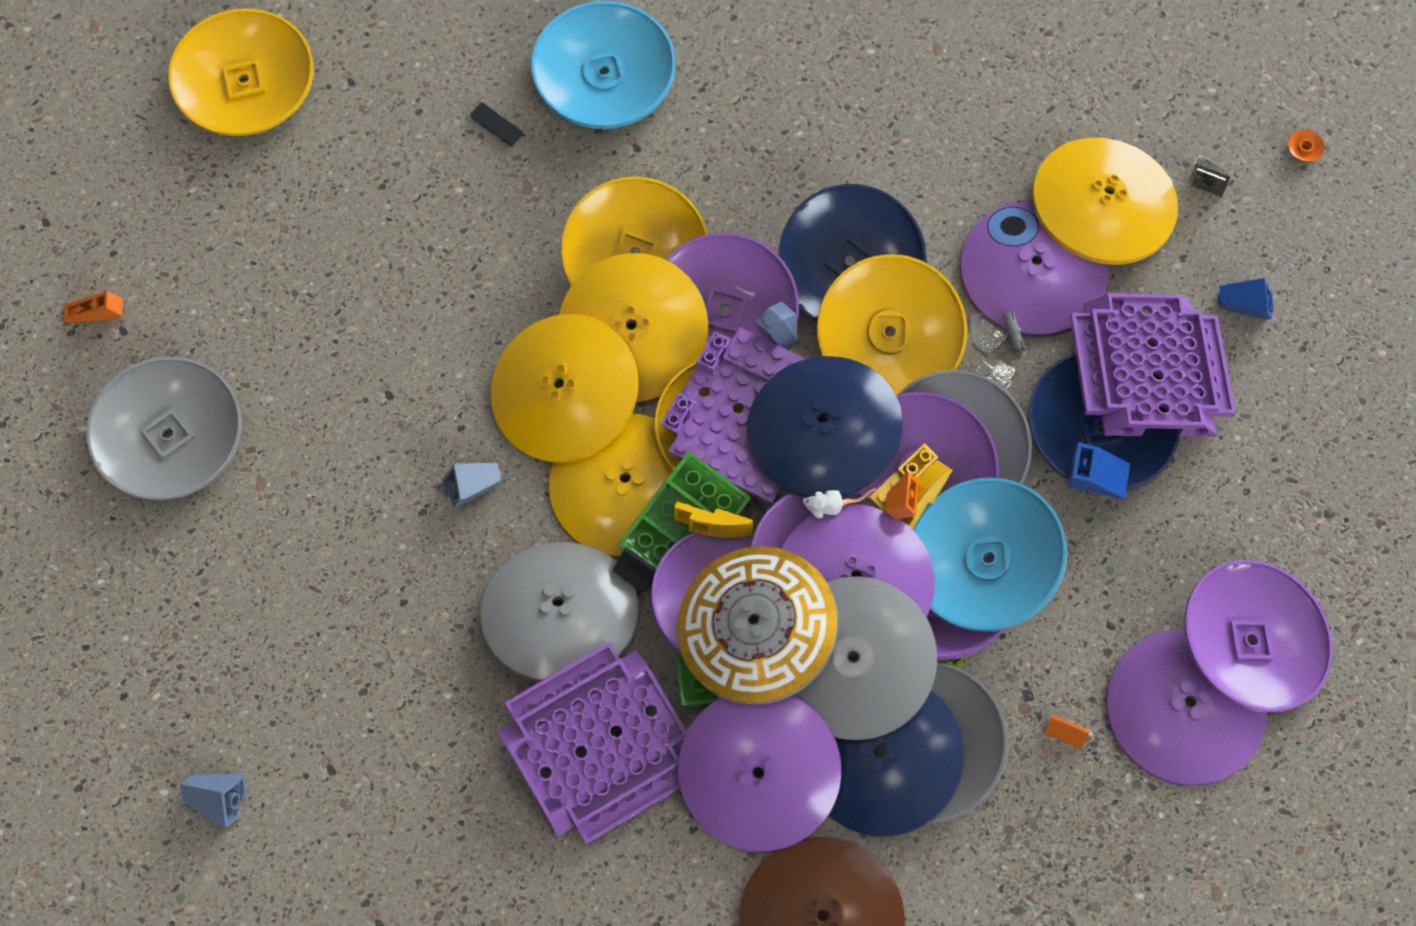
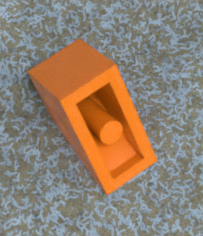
M909 472L905 473L887 493L885 511L894 520L916 516L919 481Z

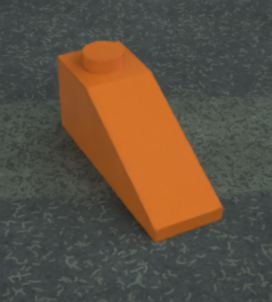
M105 291L64 305V322L107 321L122 316L123 299L109 291Z

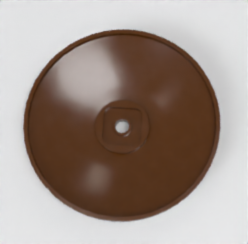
M832 837L804 838L789 847L775 850L757 867L743 893L740 908V926H905V911L895 880L874 855L846 840ZM826 911L829 919L824 922L820 921L817 918L818 912Z

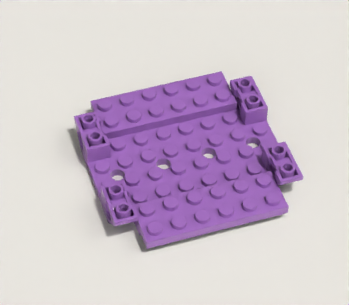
M1110 293L1085 303V313H1071L1070 321L1085 415H1106L1102 417L1104 436H1142L1146 428L1178 429L1179 436L1216 437L1215 421L1212 416L1234 417L1236 414L1218 316L1202 315V311H1194L1193 305L1181 295ZM1142 310H1147L1150 312V315L1144 314ZM1147 342H1153L1156 347L1149 346ZM1153 374H1158L1162 379H1155ZM1158 407H1164L1167 413L1161 412Z
M739 327L732 341L730 338L714 331L696 362V369L683 392L677 394L660 426L678 434L668 454L682 460L686 453L690 451L740 490L772 505L782 488L771 482L762 473L753 459L747 438L748 416L756 395L765 383L785 367L805 358ZM706 389L710 394L703 397L699 394V391ZM741 406L744 411L742 413H735L733 408ZM820 416L818 418L820 423L828 420L827 416Z
M608 642L504 703L514 722L498 730L497 733L515 765L518 766L557 837L576 827L585 844H588L680 789L678 762L681 746L687 731L649 666L637 651L621 659L611 643ZM649 705L656 708V715L653 717H649L645 713V708ZM619 726L622 730L621 735L613 737L610 733L611 727ZM582 746L586 749L587 754L584 758L576 756L575 749ZM548 767L551 770L550 778L543 779L540 776L541 768Z

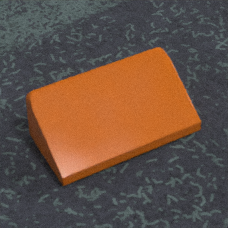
M1052 715L1045 733L1081 749L1090 731Z

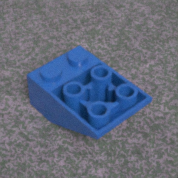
M1078 442L1073 451L1067 486L1124 500L1130 463L1099 447Z

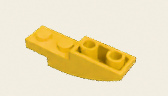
M924 443L868 499L878 509L885 511L887 493L900 478L909 472L917 479L932 465L938 456Z
M937 460L916 479L919 481L916 516L900 519L912 530L928 502L934 503L952 469Z
M677 502L674 506V520L688 524L689 532L719 538H740L752 535L753 520L718 508H716L713 514Z

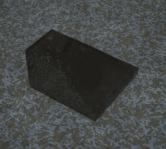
M1198 158L1188 185L1222 197L1230 176L1209 160Z

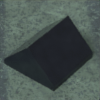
M625 547L612 571L642 592H645L652 585L657 568Z

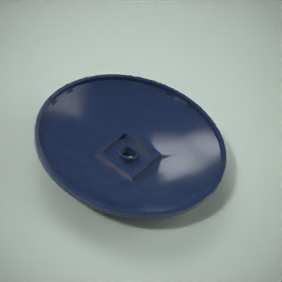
M861 184L835 185L808 197L788 219L780 238L778 255L785 262L794 278L799 297V309L815 322H817L820 305L827 290L841 273L851 267L845 262L847 256H852L855 259V264L866 258L885 254L905 255L925 263L927 261L922 232L908 209L890 194Z
M1076 353L1057 361L1042 374L1030 397L1028 424L1031 437L1039 454L1060 476L1068 480L1073 451L1078 442L1099 447L1130 463L1126 491L1149 483L1167 467L1178 446L1180 437L1178 429L1146 428L1142 436H1104V431H1099L1095 425L1102 424V417L1106 415H1085ZM1153 374L1155 379L1161 380L1156 374ZM1158 407L1161 412L1167 413L1164 407Z
M836 356L804 359L776 373L756 395L747 421V438L750 451L762 473L771 482L785 491L806 498L815 496L816 492L825 494L826 491L833 490L839 491L841 496L857 492L874 482L893 461L899 449L903 432L900 404L887 381L875 370L861 362ZM820 416H827L828 420L820 423L818 418Z
M931 690L920 710L903 726L886 735L865 740H849L834 737L841 759V781L837 798L828 815L842 826L854 832L875 837H891L915 831L932 821L943 811L954 796L962 776L964 744L959 725L953 713L936 693ZM879 747L885 748L886 751L882 758L875 756V750Z

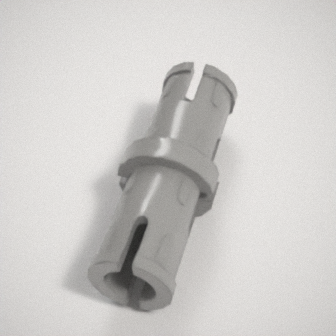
M1014 312L1002 315L1013 351L1025 348L1020 333L1021 327H1018Z

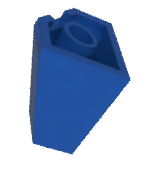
M1265 278L1220 286V293H1217L1218 302L1223 305L1225 310L1267 320L1272 319V312L1274 311L1273 296Z

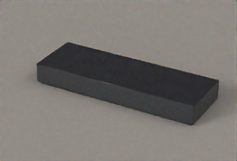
M483 102L470 113L471 118L511 147L523 135L522 130Z

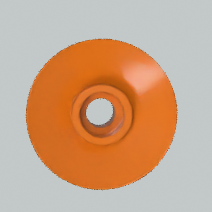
M1298 130L1290 136L1288 141L1289 152L1294 158L1302 162L1318 160L1325 149L1321 136L1311 130Z

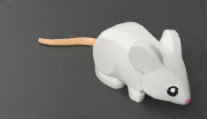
M876 488L867 491L860 498L842 500L839 491H826L825 494L816 492L815 496L803 499V503L816 518L820 519L823 517V513L828 515L838 514L842 506L863 500L869 493L875 491Z

